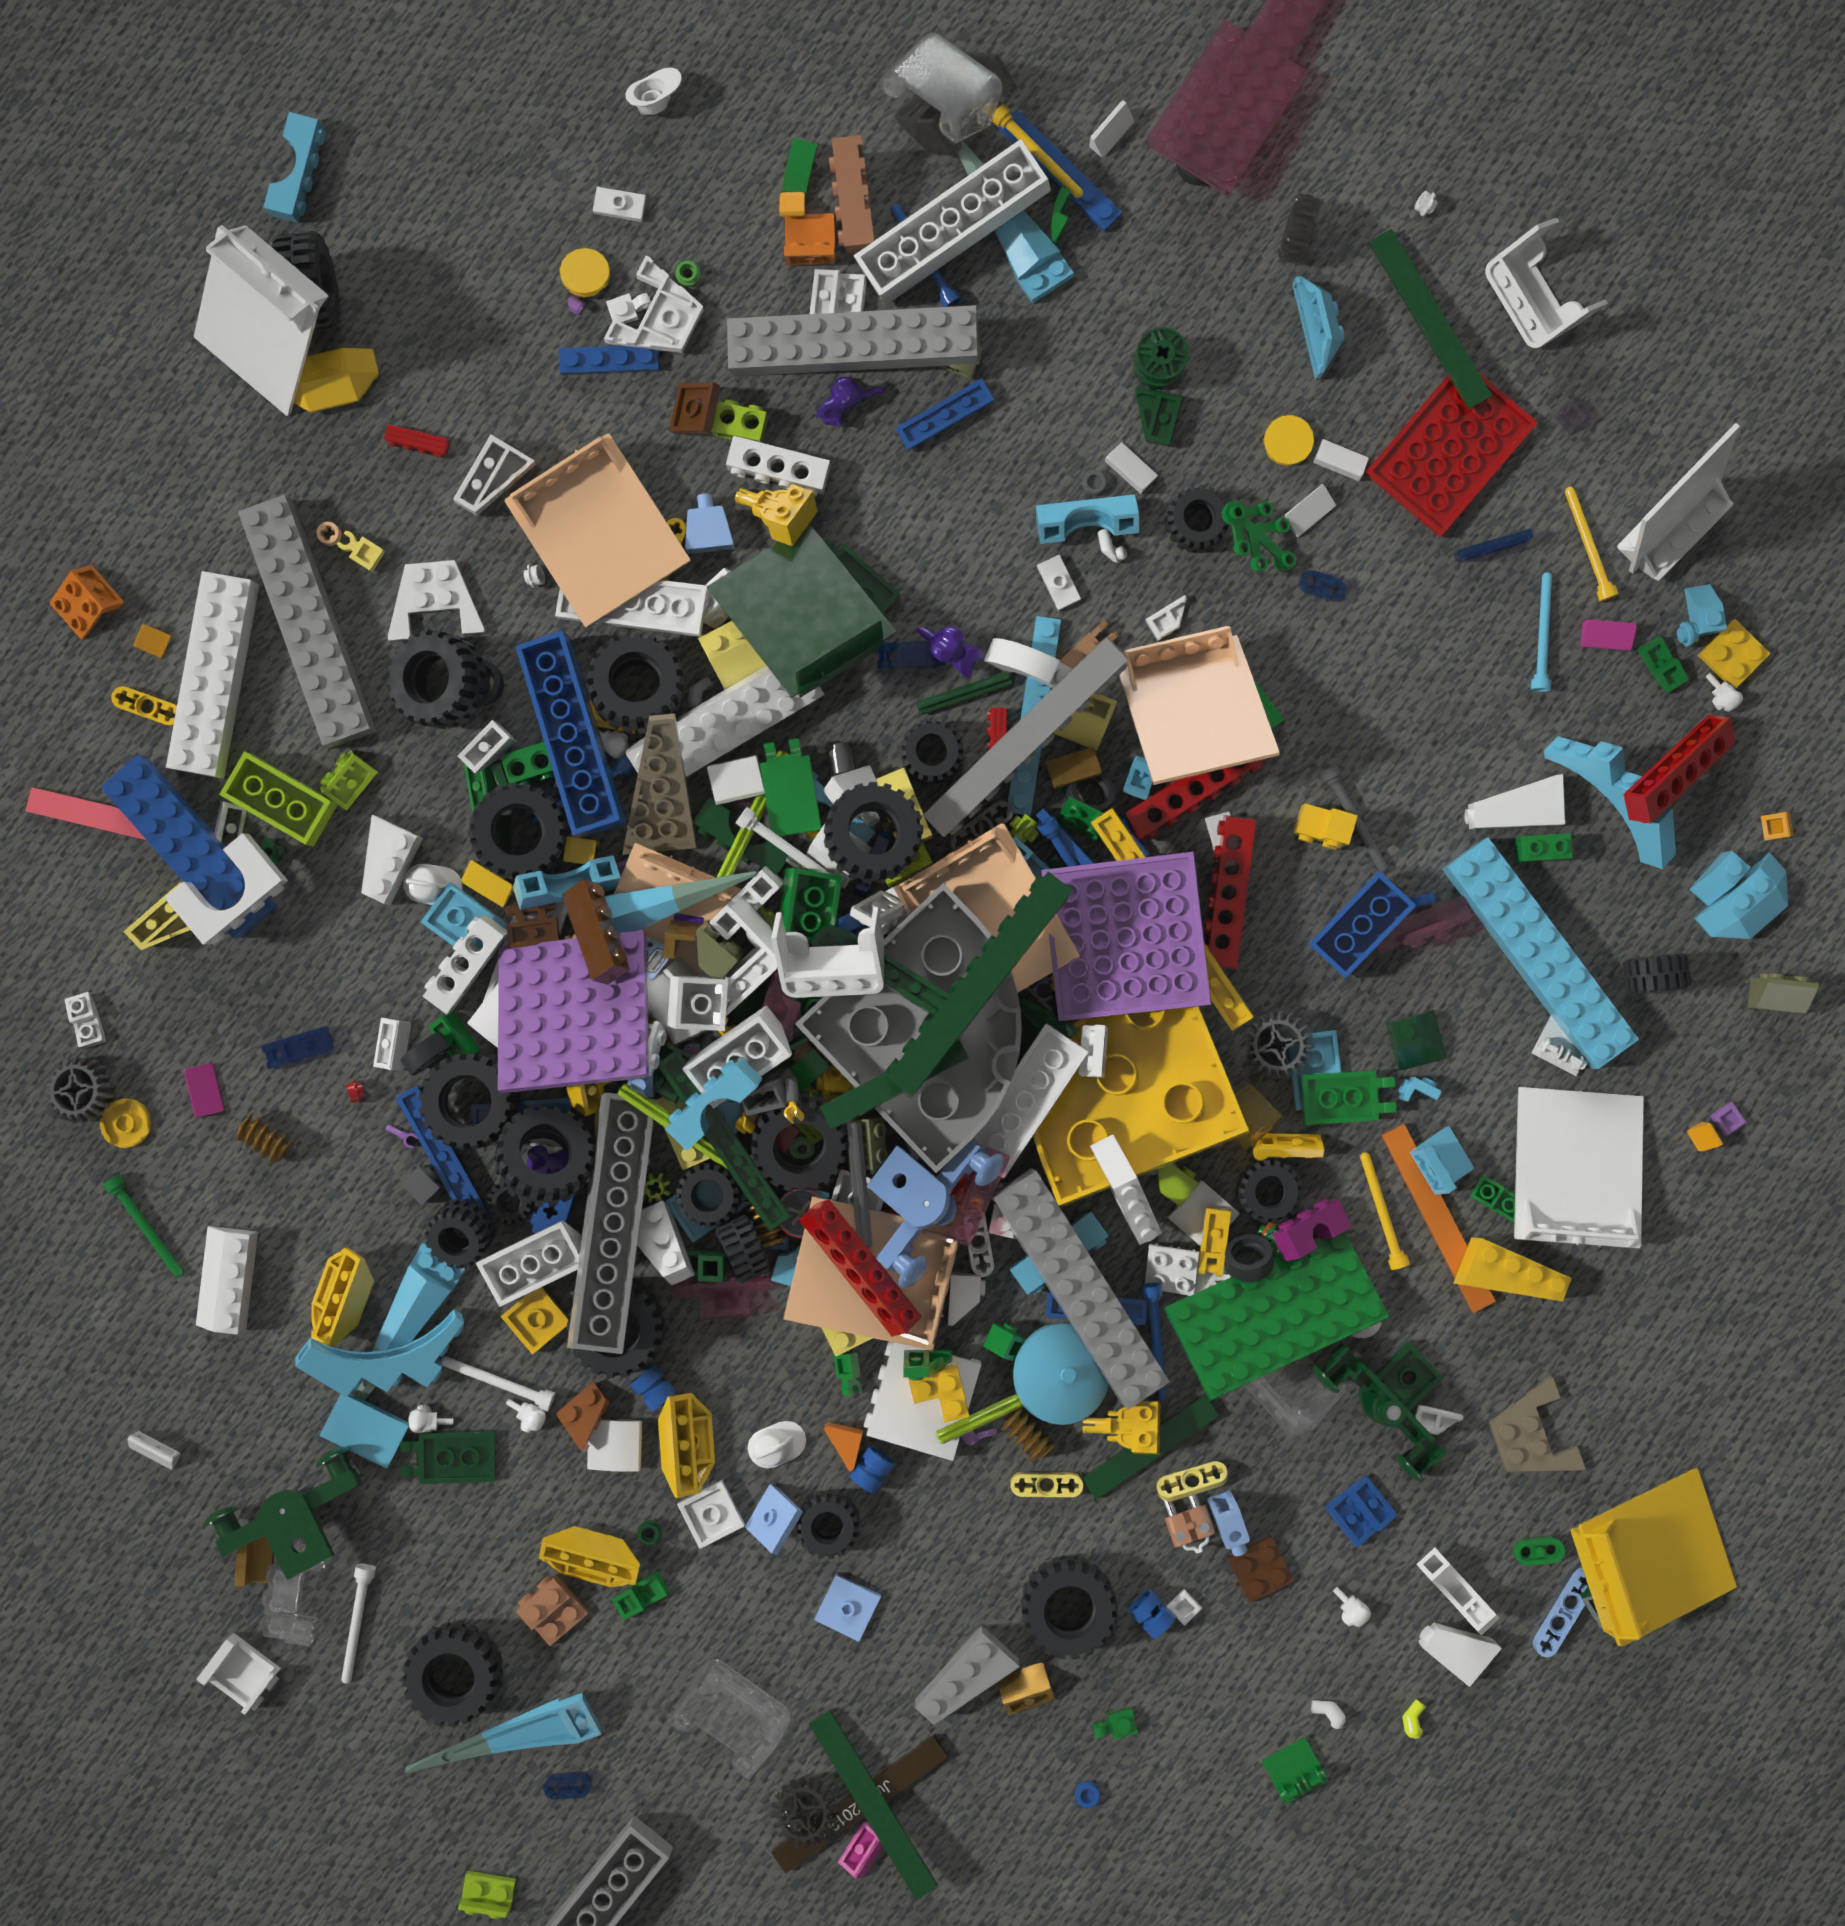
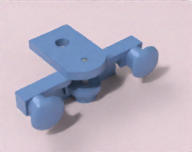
M972 1139L945 1165L936 1177L903 1148L896 1146L869 1182L867 1187L905 1219L876 1257V1260L885 1268L900 1274L898 1285L901 1288H908L916 1284L922 1278L927 1268V1260L924 1256L915 1259L910 1255L914 1249L911 1244L923 1228L933 1225L944 1226L955 1218L957 1206L955 1199L950 1193L965 1173L970 1175L973 1170L977 1172L975 1182L979 1186H985L993 1182L1002 1171L1004 1165V1158L1001 1154H995L991 1157L986 1153L987 1149ZM901 1175H905V1186L898 1188L897 1179Z

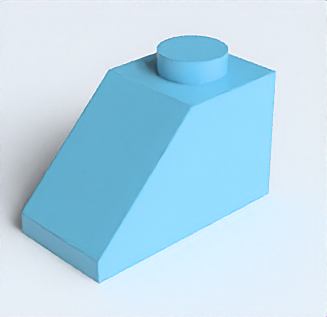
M1708 584L1685 588L1690 623L1696 624L1699 637L1717 634L1726 630L1724 607L1712 586Z
M1733 851L1722 852L1689 890L1709 906L1734 887L1751 867Z

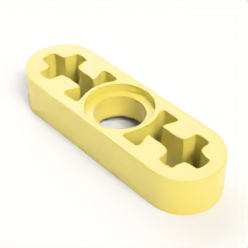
M1214 1461L1164 1476L1157 1483L1158 1495L1162 1500L1171 1502L1221 1487L1227 1482V1469L1223 1463ZM1217 1469L1218 1473H1221L1219 1479L1211 1476L1213 1475V1470ZM1205 1472V1477L1207 1478V1483L1205 1484L1201 1474ZM1187 1477H1198L1200 1480L1199 1484L1196 1487H1188L1185 1484ZM1180 1479H1181V1485H1182V1488H1183L1182 1491H1180V1488H1179V1486H1178V1481H1177V1480H1180ZM1166 1484L1173 1487L1172 1493L1168 1494L1164 1490Z
M1018 1472L1013 1475L1010 1481L1012 1492L1019 1497H1076L1083 1490L1081 1477L1072 1472ZM1020 1478H1024L1025 1483H1033L1032 1478H1036L1035 1486L1037 1491H1032V1486H1025L1024 1490L1021 1491L1019 1486H1015V1483H1019ZM1050 1478L1053 1480L1054 1486L1050 1491H1043L1040 1488L1039 1484L1042 1479ZM1057 1478H1061V1484H1067L1069 1479H1074L1078 1486L1074 1487V1491H1069L1067 1486H1061L1062 1491H1057Z

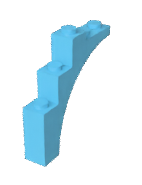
M1558 736L1544 750L1546 759L1559 763L1578 773L1611 801L1632 832L1638 848L1640 862L1663 869L1676 855L1673 808L1668 807L1651 824L1632 821L1628 818L1623 794L1642 776L1625 771L1623 747L1602 741L1596 747Z
M453 1309L438 1326L426 1335L406 1345L384 1351H346L327 1346L310 1337L295 1357V1364L298 1369L345 1397L351 1391L355 1392L359 1388L363 1380L362 1378L388 1392L392 1386L395 1387L400 1382L403 1376L402 1373L428 1387L442 1373L441 1360L438 1357H442L446 1353L451 1339L457 1337L464 1328L463 1316L460 1312Z

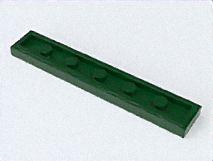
M959 1039L927 1080L969 1059ZM885 1072L821 1105L820 1109L831 1130H834L899 1096L902 1092L886 1081L888 1074Z
M1203 1394L1160 1423L1159 1455L1134 1454L1132 1449L1124 1448L1081 1478L1094 1498L1098 1499L1216 1419L1219 1414L1206 1395Z

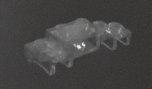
M296 1538L294 1548L299 1552H303L306 1548L305 1541L302 1538ZM276 1557L271 1566H268L265 1577L266 1581L269 1582L268 1588L262 1597V1605L265 1606L264 1614L266 1615L263 1636L284 1639L285 1643L310 1646L314 1642L312 1631L313 1625L317 1622V1617L298 1615L301 1609L306 1571L286 1580ZM321 1562L308 1570L321 1572L325 1568V1563Z

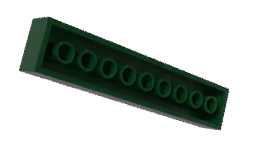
M1049 871L1044 877L1041 874L1037 876L1029 889L1030 895L1028 897L1023 895L1014 906L1013 911L1016 913L1012 917L1007 915L997 930L1000 932L998 936H990L981 950L984 952L980 958L976 955L965 970L968 972L965 978L961 976L957 978L951 986L950 992L952 994L947 999L943 996L934 1008L936 1015L932 1019L927 1017L918 1028L920 1033L918 1038L915 1040L911 1037L902 1049L903 1057L900 1060L895 1058L886 1069L888 1074L886 1081L908 1098H913L1071 895L1073 890Z

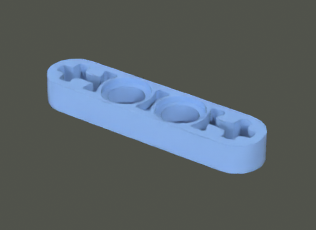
M1583 1568L1577 1569L1572 1574L1534 1637L1533 1646L1543 1657H1551L1558 1651L1585 1606L1581 1595L1572 1590L1575 1586L1583 1593L1587 1588V1584L1581 1586L1582 1583L1579 1581L1581 1576L1585 1578ZM1570 1595H1574L1578 1599L1577 1605L1573 1608L1565 1606V1600ZM1554 1618H1564L1565 1624L1561 1629H1554L1552 1627ZM1548 1629H1549L1554 1635H1557V1638H1556V1639H1555L1552 1635H1551V1637H1550V1635L1547 1633V1630H1548ZM1549 1639L1548 1642L1551 1644V1647L1549 1649L1545 1647L1542 1650L1543 1647L1540 1645V1642L1542 1640L1546 1642Z

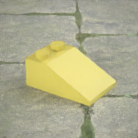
M732 621L698 638L724 689L729 688L766 666Z

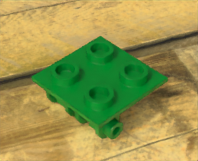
M1069 796L1057 820L1065 827L1083 833L1089 839L1102 841V838L1091 822L1104 813Z
M1305 1737L1261 1760L1285 1805L1329 1782Z

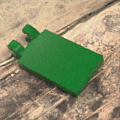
M799 738L789 740L790 755L777 756L774 742L764 744L767 762L760 763L770 829L780 837L818 831L822 828L810 756H802Z
M1375 1070L1300 1075L1303 1125L1379 1121V1113L1397 1112L1396 1102H1380L1379 1088L1395 1087L1394 1077H1376Z

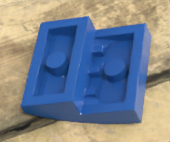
M1366 1475L1353 1483L1324 1507L1354 1547L1361 1546L1374 1532L1381 1531L1397 1516L1393 1508Z

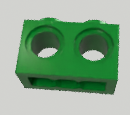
M545 742L500 756L508 783L532 785L531 781L538 778L541 781L555 778L550 759L547 767L540 769L537 765L540 757L547 756L549 759ZM523 763L525 766L524 773L521 776H516L514 774L515 766Z
M1571 833L1514 838L1515 863L1572 859Z

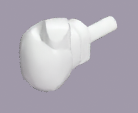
M1711 673L1706 676L1716 688L1712 691V694L1715 696L1712 702L1717 710L1722 709L1730 712L1741 704L1743 695L1736 691L1727 681L1720 684Z
M599 730L604 750L612 758L618 759L626 754L625 749L630 746L627 734L618 730L613 732L607 730L605 733Z
M508 1399L506 1405L518 1411L516 1418L521 1420L522 1431L527 1433L538 1431L545 1423L546 1413L544 1410L539 1409L538 1406L524 1402L521 1406L511 1399Z
M425 1404L418 1405L417 1409L411 1411L409 1415V1427L415 1433L436 1430L437 1425H453V1418H437V1412H432L431 1408Z
M1338 1587L1333 1590L1344 1602L1340 1608L1343 1610L1342 1620L1349 1627L1352 1625L1361 1627L1370 1619L1371 1611L1361 1600L1355 1598L1354 1595L1348 1598Z

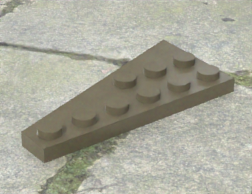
M675 714L649 716L622 855L630 854L635 843L656 852L691 849L697 846Z

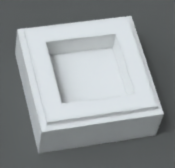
M1185 1589L1167 1605L1184 1626L1202 1609V1606Z

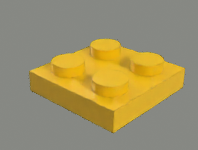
M1733 619L1727 625V629L1720 632L1698 654L1724 682L1727 681L1734 689L1770 655L1736 619Z
M543 1286L525 1295L501 1316L532 1355L564 1329L570 1320L568 1315Z

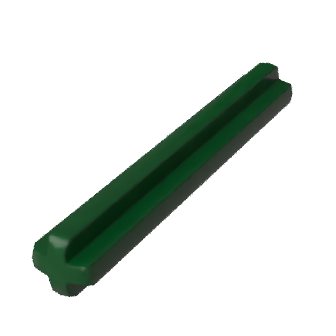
M1006 671L917 701L918 711L920 715H924L1008 687L1012 684L1011 676Z

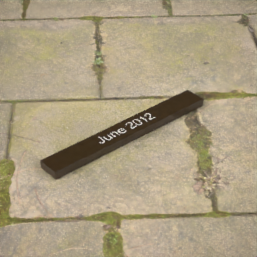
M933 1734L874 1776L873 1779L888 1801L947 1759L948 1754ZM849 1794L775 1847L771 1854L783 1871L787 1873L865 1816L853 1796Z

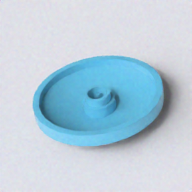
M1053 1323L1039 1328L1024 1341L1015 1359L1013 1379L1018 1398L1032 1415L1048 1423L1066 1425L1085 1419L1099 1407L1107 1393L1109 1383L1070 1323Z

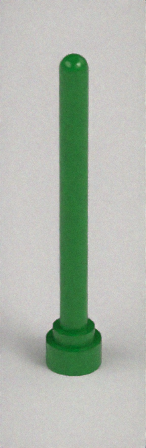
M118 1174L105 1182L102 1186L107 1193L118 1197L175 1277H181L183 1275L182 1268L125 1191V1180L122 1176Z

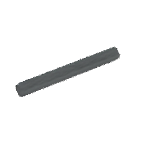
M860 1122L847 1123L846 1127L856 1233L867 1247H871L872 1233L862 1125Z

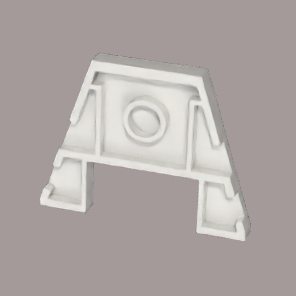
M645 256L636 274L637 279L658 288L637 330L613 319L604 337V341L612 345L683 353L704 311L703 306L683 287L678 286L663 269L661 270L655 265L650 257Z
M455 560L405 564L388 633V641L409 640V636L412 635L410 614L460 610L463 635L486 633V629L482 624Z

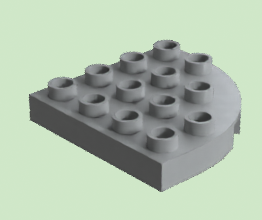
M943 883L884 939V954L951 995V986L959 976L965 978L968 974L965 971L968 964L976 955L979 958L983 955L984 952L981 950L990 938L991 933ZM1012 971L959 1038L969 1059L925 1081L912 1099L902 1093L875 1108L935 1173H938L985 1127L999 1108L1011 1084L1020 1052L1022 1031L1021 1009ZM883 986V989L876 994L824 996L795 1024L856 1088L885 1073L895 1058L900 1060L904 1055L902 1049L911 1037L916 1040L920 1035L918 1028L927 1017L932 1019L934 1016L888 987Z

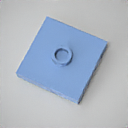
M770 1484L745 1528L772 1554L778 1555L803 1511L778 1487Z
M836 1573L814 1620L859 1642L881 1598V1594Z

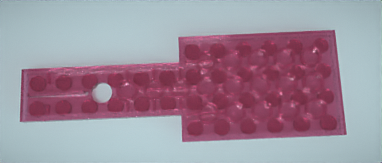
M1267 0L1246 32L1224 19L1146 138L1145 144L1229 197L1309 73L1289 60V58L1327 0Z

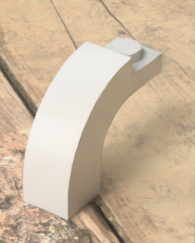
M993 638L984 659L985 662L1003 671L1022 674L1051 688H1054L1072 670V668L1060 663V660L1016 642Z
M1436 1548L1431 1550L1417 1563L1419 1568L1480 1635L1485 1633L1500 1619Z

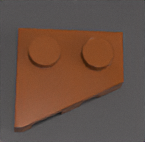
M594 1381L556 1413L578 1448L583 1452L588 1450L590 1446L588 1441L593 1431H597L601 1423V1416L606 1412L610 1404V1400L601 1387Z

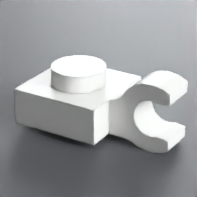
M628 293L606 301L612 321L614 319L627 324L638 320L637 312L648 309L651 300L647 293L638 295L633 300Z

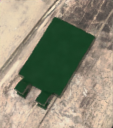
M826 538L824 540L826 545L880 612L884 614L901 593L847 545L844 544L839 549Z
M495 1430L419 1433V1440L403 1439L401 1441V1452H416V1464H403L401 1467V1478L419 1477V1484L496 1481Z

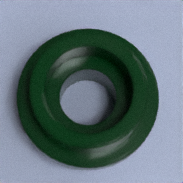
M647 1520L641 1523L637 1531L639 1541L647 1546L657 1544L662 1537L660 1524L654 1520ZM646 1529H653L655 1532L654 1536H648Z

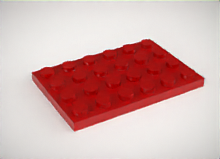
M1482 374L1480 376L1492 394L1489 400L1468 410L1450 378L1447 376L1364 473L1439 538L1538 423Z

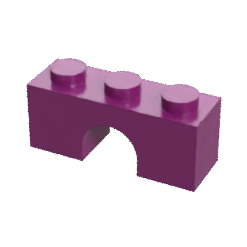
M1327 1198L1320 1200L1314 1204V1209H1307L1298 1213L1296 1220L1293 1221L1291 1219L1279 1225L1280 1229L1274 1232L1272 1236L1284 1261L1300 1259L1317 1248L1313 1239V1230L1317 1237L1323 1240L1336 1237L1352 1227L1339 1199L1334 1201H1328Z

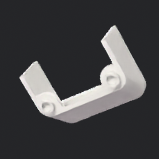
M1557 218L1537 224L1487 264L1485 270L1487 279L1524 341L1532 348H1538L1576 327L1608 304L1605 299L1585 309L1576 301H1570L1560 306L1538 270L1536 264L1546 254V246L1540 236L1559 223Z
M743 897L727 909V912L745 929L747 938L755 948L722 978L728 980L726 1016L777 969L771 941V927ZM680 957L663 971L670 979L671 975L711 978L703 970L696 975Z
M873 907L870 928L864 929L859 933L858 945L809 947L808 940L803 934L785 931L782 912L776 913L771 941L781 987L786 995L794 998L876 994L883 989L884 937L878 907Z

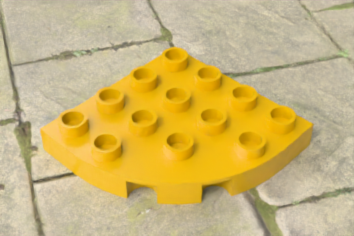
M1199 1006L1064 1020L1078 1029L1071 1040L1080 1046L1082 1027L1084 1025L1107 1026L1108 1038L1104 1078L1080 1076L1078 1068L1033 1135L1040 1160L1058 1206L1063 1207L1111 1188L1090 1147L1111 1135H1114L1136 1177H1139L1250 1133Z

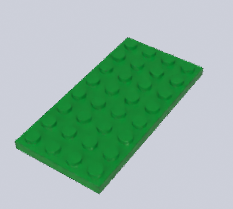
M1345 1231L1336 1237L1323 1240L1319 1237L1314 1239L1317 1248L1300 1259L1284 1261L1282 1255L1274 1257L1273 1270L1260 1281L1242 1282L1230 1277L1164 1308L1209 1401L1389 1318Z

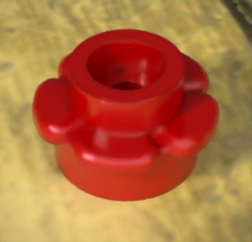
M352 1080V1083L346 1084L351 1103L358 1101L362 1103L361 1098L365 1097L361 1082L356 1084L355 1080Z

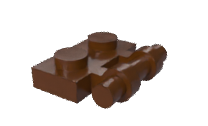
M518 902L513 906H505L506 916L515 915L516 922L506 924L509 948L532 946L541 942L560 940L558 917L547 918V911L557 909L556 902L523 910L519 909ZM538 912L537 920L525 921V914Z

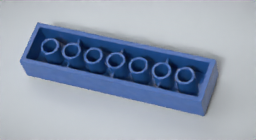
M562 630L517 645L516 650L572 835L577 838H584L627 824L570 636Z
M138 754L100 787L183 882H192L210 905L219 910H227L241 900L245 890V880L239 868L223 850L226 845L216 838L212 829L147 756ZM270 896L263 901L265 905L255 913L250 912L244 917L245 922L236 929L230 928L227 931L233 939L242 938L278 907Z

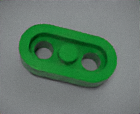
M1553 1536L1525 1538L1518 1540L1514 1544L1513 1555L1524 1566L1554 1564L1563 1559L1565 1547L1560 1540ZM1553 1545L1554 1550L1548 1553L1546 1551L1547 1547ZM1528 1547V1554L1522 1555V1549Z

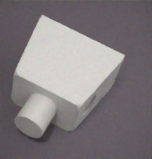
M869 765L833 776L823 791L830 801L834 803L847 789L852 790L855 785L861 783L863 786H868L869 782L877 781ZM864 812L854 818L862 817L867 827L875 825L880 820L876 812Z

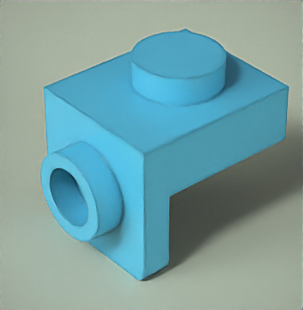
M1135 756L1122 791L1144 800L1147 799L1153 782L1145 757Z
M1410 1076L1408 1080L1405 1079L1402 1082L1398 1092L1401 1093L1399 1099L1408 1102L1414 1090L1435 1100L1438 1099L1442 1091L1435 1088L1437 1083L1423 1077L1421 1081L1416 1077Z

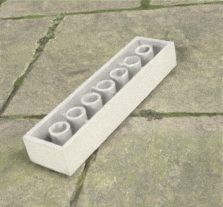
M1020 139L859 251L854 257L886 306L1049 193L1051 188L1048 178Z
M204 571L201 573L166 768L224 779L259 584L252 580Z
M764 666L676 718L685 776L687 777L824 695L820 686L801 698L798 695L791 698L769 668ZM645 737L625 749L626 755L637 773L639 771Z

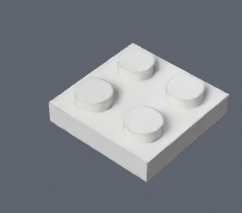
M723 1480L701 1490L700 1494L691 1495L677 1504L699 1549L745 1525Z

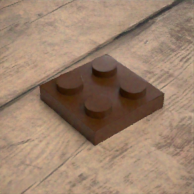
M714 382L679 383L669 432L676 435L710 434L720 385Z
M1271 1535L1247 1546V1552L1241 1556L1231 1554L1226 1557L1249 1604L1294 1582Z

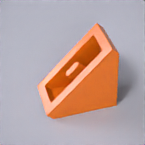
M832 1422L826 1423L824 1425L826 1434L849 1472L852 1471L855 1467L863 1430Z

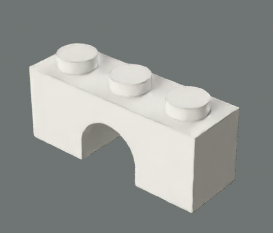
M765 866L709 923L728 940L741 925L727 912V909L743 897L757 911L783 885V882Z

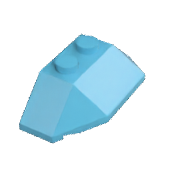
M1297 276L1292 286L1314 377L1317 380L1321 378L1341 346L1342 340H1344V330L1342 325L1338 326V305L1336 301H1332L1331 294L1304 277Z
M1768 853L1748 870L1734 887L1706 907L1694 919L1710 937L1751 939L1788 906L1786 870L1771 853Z

